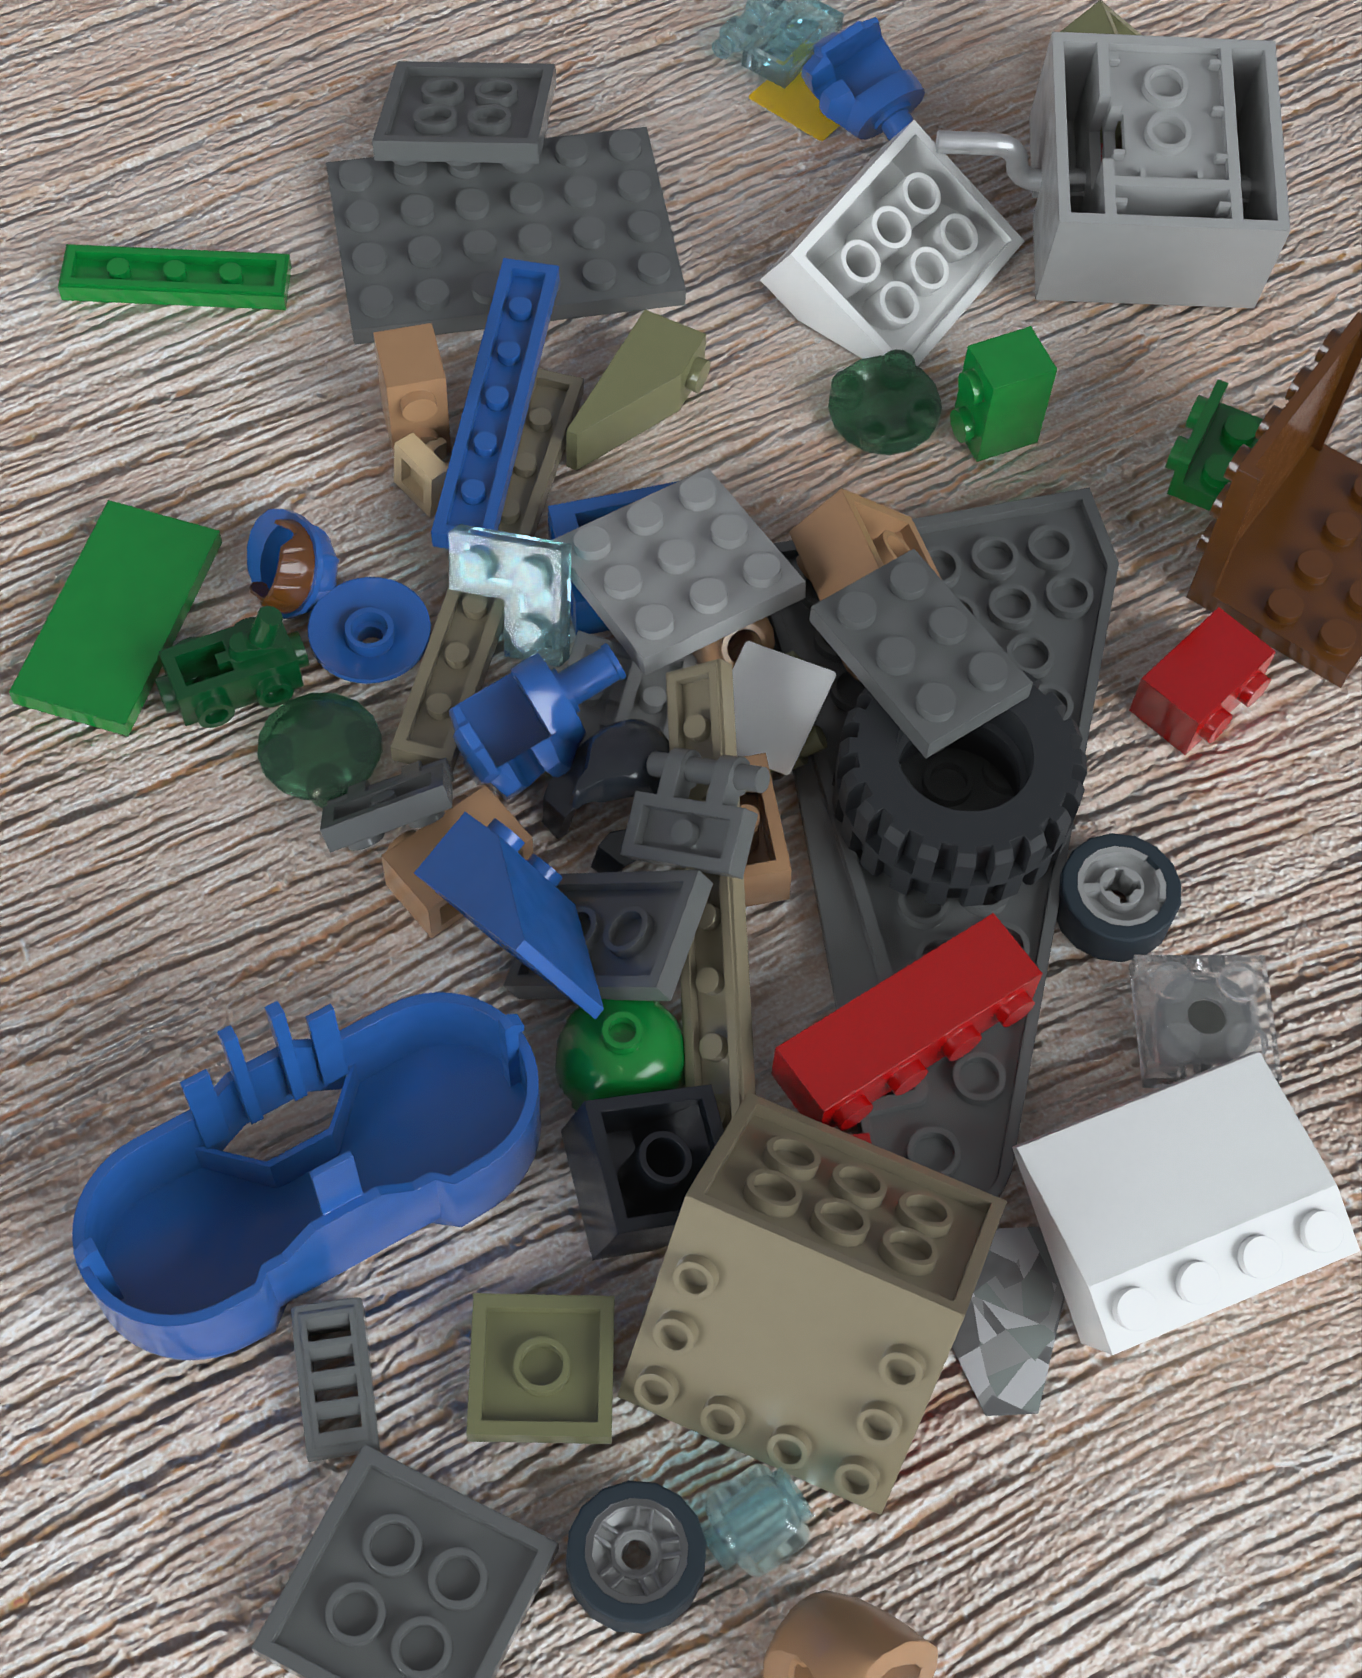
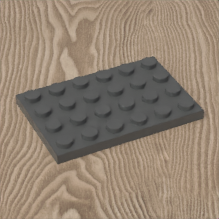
M647 127L544 138L539 164H527L517 168L506 167L501 163H473L468 166L457 167L446 162H419L413 165L402 166L392 161H374V157L326 162L354 345L373 343V332L432 323L435 335L485 329L503 258L559 266L560 282L550 321L685 305L686 287Z

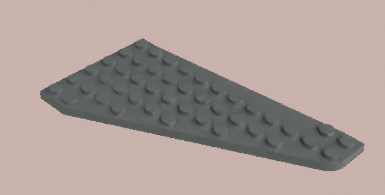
M1090 487L912 519L943 582L1019 668L1041 681L1039 690L1044 695L1052 691L1067 707L1063 720L1071 718L1076 722L1083 738L1079 749L1086 754L1119 566L1117 556ZM793 541L773 543L805 580L804 599L767 616L774 631V650L784 654L794 651L804 661L836 673V678L813 725H818L822 729L827 740V748L808 756L807 764L793 770L836 1010L992 913L997 916L1043 973L1033 997L1035 1005L1027 1015L1009 1027H1003L998 1022L981 1033L982 1039L977 1046L958 1060L950 1061L945 1056L926 1068L928 1070L926 1077L910 1091L900 1096H896L893 1091H890L872 1103V1111L857 1124L858 1134L869 1132L873 1145L1000 1198L1013 1168L1015 1154L1012 1147L1017 1145L1060 901V873L1067 861L1073 824L1065 846L1057 860L1050 861L1046 873L1033 885H1025L1021 882L1018 894L1001 901L995 900L993 894L990 893L985 895L983 904L978 906L963 907L960 904V898L947 897L944 906L925 902L927 894L911 889L906 896L889 887L891 877L884 872L875 877L860 864L863 850L859 849L854 852L847 847L840 834L843 822L834 817L832 805L834 792L832 782L843 725L848 712L856 708L858 696L866 687L851 676L844 667L839 655L809 621L811 606L820 602V599L812 582L805 577L797 564L796 558L799 554ZM943 748L927 758L920 752L908 758L900 765L906 779L920 794L946 808L960 811H981L1002 805L1014 797L1007 779L992 763L981 756L965 750Z

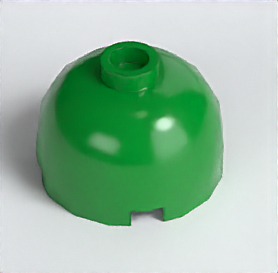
M601 999L604 1010L596 1019L580 1007L570 1014L557 1040L555 1073L560 1089L562 1087L564 1094L571 1101V1107L575 1111L587 1100L683 1088L685 1084L683 1034L677 1019L659 1001Z

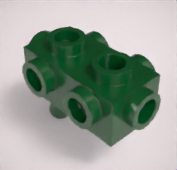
M263 606L259 609L256 617L245 618L232 627L202 637L183 639L172 647L160 650L159 655L165 675L155 678V683L167 714L179 710L185 726L199 722L202 727L214 728L230 721L235 714V709L256 702L267 708L284 704L293 696L294 689L303 686L300 669L309 666V659L298 631L287 634L282 623V613L273 606Z

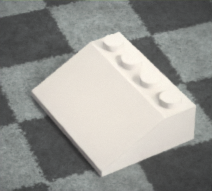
M913 120L870 159L766 272L760 281L798 321L903 382L1025 241L946 154L936 153V143Z
M1260 1051L1245 1054L1012 1147L1080 1342L1111 1355L1360 1251L1338 1186Z

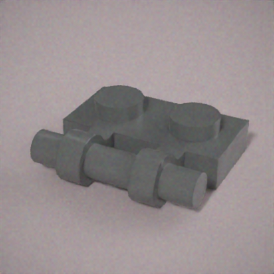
M674 748L669 753L653 751L647 760V771L650 776L661 778L657 794L635 792L620 855L637 861L688 870H700L704 873L743 879L758 814L746 808L737 807L739 796L745 794L746 791L765 792L770 783L769 770L763 766L750 765L748 759L740 756L724 754L718 760L702 758L698 751L691 749ZM697 784L709 785L706 802L688 799L690 789Z
M445 757L423 765L418 760L402 766L401 774L372 785H370L368 780H364L349 786L347 794L328 800L327 806L323 807L320 831L330 853L347 846L351 851L362 850L379 842L384 837L385 832L407 824L410 828H421L442 818L445 810L453 808L451 782L454 781V775L447 758Z

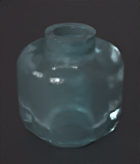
M755 1463L714 1491L707 1498L705 1509L711 1526L704 1530L703 1533L707 1546L725 1570L738 1563L747 1574L753 1577H762L808 1543L810 1531L807 1521L814 1517L815 1514L796 1483L782 1466L772 1472L765 1465Z

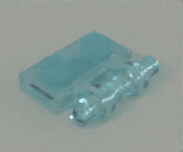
M748 0L746 10L740 16H732L720 28V36L712 43V50L720 59H727L733 52H741L743 50L741 66L785 89L802 71L803 66L814 54V45L832 32L842 30L844 13L819 0H792L790 3L785 0Z

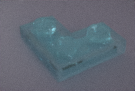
M459 524L449 531V589L504 599V656L524 660L539 653L547 665L556 667L562 666L569 660L572 544Z

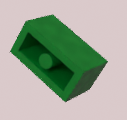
M1031 326L974 343L967 347L963 370L958 376L959 389L955 407L950 413V423L956 439L960 443H966L976 462L1038 443L1057 367Z

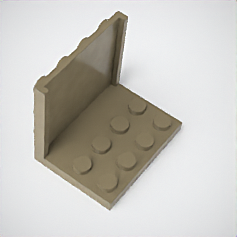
M748 1092L685 1195L617 1397L882 1515L965 1317L1007 1201Z

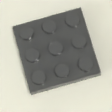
M397 61L372 139L374 161H392L402 166L413 165L419 162H446L457 167L468 166L473 163H501L503 166L511 168L522 167L527 164H539L556 88L555 64Z
M363 1444L251 1649L258 1656L300 1678H495L559 1550V1543Z

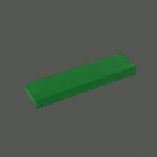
M66 244L58 289L61 299L65 301L286 310L292 266L290 254Z

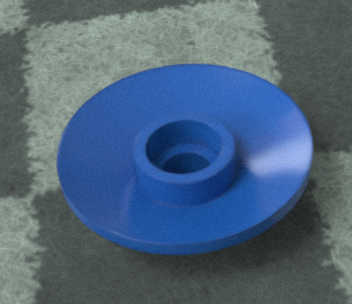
M381 577L356 578L335 586L316 603L308 621L309 644L317 661L331 674L355 683H380L403 675L412 669L423 657L431 637L429 613L421 598L407 586ZM367 638L380 639L374 643H363Z

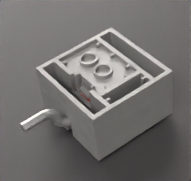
M1052 32L1029 116L1031 166L1028 165V153L1019 140L1007 134L937 131L936 153L1001 157L1006 160V172L1013 183L1025 190L1032 191V198H1038L1033 213L1035 300L1255 308L1290 233L1275 41ZM1118 121H1121L1122 149H1116L1115 129ZM1101 127H1102V134H1103V143H1100V130H1101Z

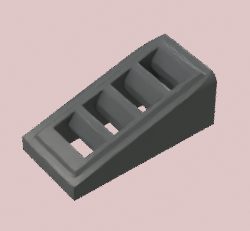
M354 1297L291 1308L293 1340L308 1462L358 1455L363 1444L380 1451L366 1312L362 1299ZM351 1330V1336L312 1341L311 1335ZM354 1356L355 1366L317 1372L314 1370L315 1361ZM352 1386H357L358 1396L323 1402L317 1401V1392ZM361 1414L362 1427L320 1433L319 1421Z

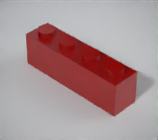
M992 913L775 1048L771 1075L800 1114L831 1127L837 1126L840 1131H845L862 1121L872 1111V1103L888 1092L893 1091L896 1096H900L913 1089L928 1074L926 1068L946 1056L950 1061H955L969 1053L981 1041V1033L998 1022L1003 1027H1009L1022 1019L1035 1005L1033 997L1043 973L997 916Z

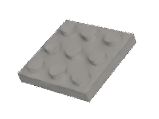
M709 468L551 540L553 558L644 675L652 673L805 598V580Z

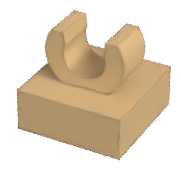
M411 433L394 443V483L431 518L436 515L449 463L442 461L446 458L447 441L443 438H438V440L429 441L425 445L414 433Z

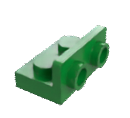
M1220 379L1217 380L1209 398L1198 395L1185 424V427L1193 431L1189 439L1180 435L1177 437L1165 465V468L1174 471L1167 494L1208 511L1211 510L1212 505L1228 482L1231 483V481L1224 478V474L1236 452L1243 444L1253 448L1258 442L1255 434L1263 420L1222 403L1229 383Z

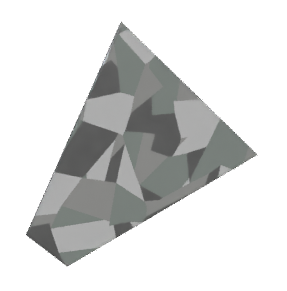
M1040 1227L997 1228L965 1317L952 1345V1349L985 1416L1039 1413L1065 1298Z

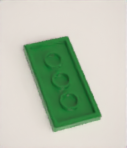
M108 500L9 691L13 704L129 737L155 683V678L158 677L163 666L159 651L173 646L222 544L220 531Z

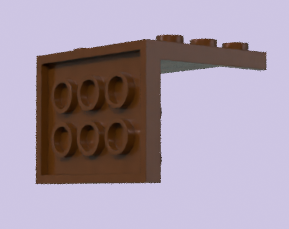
M1360 312L1354 316L1343 332L1335 328L1330 331L1315 356L1314 361L1318 362L1316 367L1311 370L1304 366L1291 383L1285 399L1289 401L1286 406L1281 409L1273 405L1256 431L1255 438L1258 439V442L1255 446L1250 448L1243 444L1232 458L1224 474V478L1231 481V483L1228 482L1211 507L1209 514L1217 519H1213L1197 543L1196 550L1203 555L1186 596L1212 613L1220 607L1271 648L1339 688L1344 685L1362 659V464L1326 444L1362 365V313Z

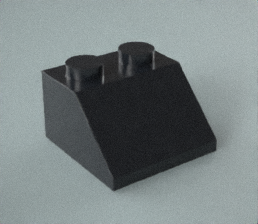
M711 1084L587 1100L582 1103L562 1128L561 1135L592 1261L655 1251L669 1245L685 1195L724 1132Z

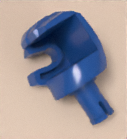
M876 17L863 22L856 21L843 30L832 32L814 45V54L803 66L801 77L807 87L820 101L819 108L822 113L861 140H868L884 132L890 141L914 120L910 113L921 103L925 94V90L910 69L903 70L882 37L880 23Z
M607 643L559 673L555 668L550 670L540 654L536 653L511 668V673L449 709L455 731L453 738L464 758L463 764L476 785H488L506 801L528 788L545 771L558 778L571 769L577 749L587 734L577 715L580 712L578 705L618 680H623L627 677L620 662Z

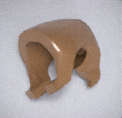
M824 1590L812 1593L800 1600L781 1622L763 1660V1678H933L937 1668L938 1648L886 1611L858 1597Z

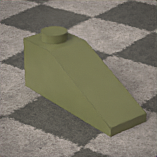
M645 309L566 430V467L576 471L678 412L691 391L699 393L707 380L711 362L705 359L707 334Z

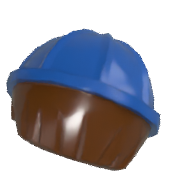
M268 509L257 518L250 531L247 544V569L252 581L249 587L250 593L261 600L260 605L262 607L273 606L282 613L283 619H292L312 611L316 603L337 585V571L340 560L337 558L326 532L310 523L301 514L288 509Z

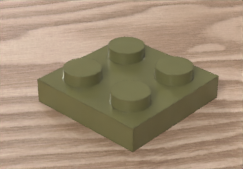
M473 1293L467 1442L611 1444L615 1296Z

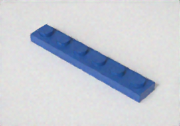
M503 258L431 530L433 547L492 555L560 282L559 266Z

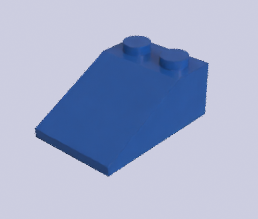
M464 812L416 869L414 874L496 944L596 1019L604 1010L576 905L556 888L563 877L534 853H532L528 860H525L518 853L525 842L496 818L486 827Z

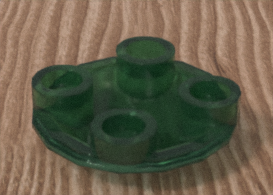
M895 349L888 351L884 356L879 355L860 359L836 373L831 382L828 410L835 429L848 443L867 453L890 456L912 451L930 438L939 424L942 402L936 384L922 368L916 366L914 357L904 350Z
M309 693L288 700L269 715L259 733L257 757L260 768L266 778L280 791L302 800H311L316 806L323 808L327 806L328 800L347 794L349 786L368 780L371 777L383 752L382 734L374 716L358 701L337 693Z

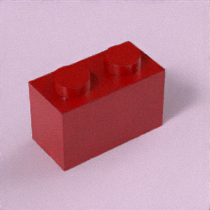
M1218 607L1141 678L1129 711L1182 754L1186 755L1202 739L1208 744L1215 741L1231 722L1233 715L1230 712L1240 703L1250 707L1258 700L1271 682V678L1265 674L1276 651Z

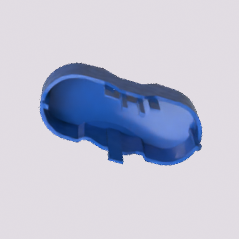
M434 992L400 999L339 1030L335 1011L330 1003L305 1017L311 1039L292 1040L285 1012L277 1000L264 1007L276 1047L248 1062L245 1061L238 1037L232 1026L229 1025L218 1031L217 1033L230 1071L215 1086L207 1069L179 1082L190 1109L134 1138L113 1152L92 1174L78 1200L72 1226L73 1254L85 1283L107 1320L125 1339L147 1352L162 1357L178 1360H205L224 1356L276 1332L285 1308L290 1301L426 1225L435 1223L463 1227L502 1202L514 1191L528 1172L535 1158L541 1135L538 1069L531 1046L522 1033L524 1031V1024L518 1014L505 1015L492 1005L470 996ZM342 1089L330 1127L271 1160L262 1161L223 1151L246 1124L251 1123L253 1125L264 1119L263 1115L294 1099L296 1102L307 1096V1092Z

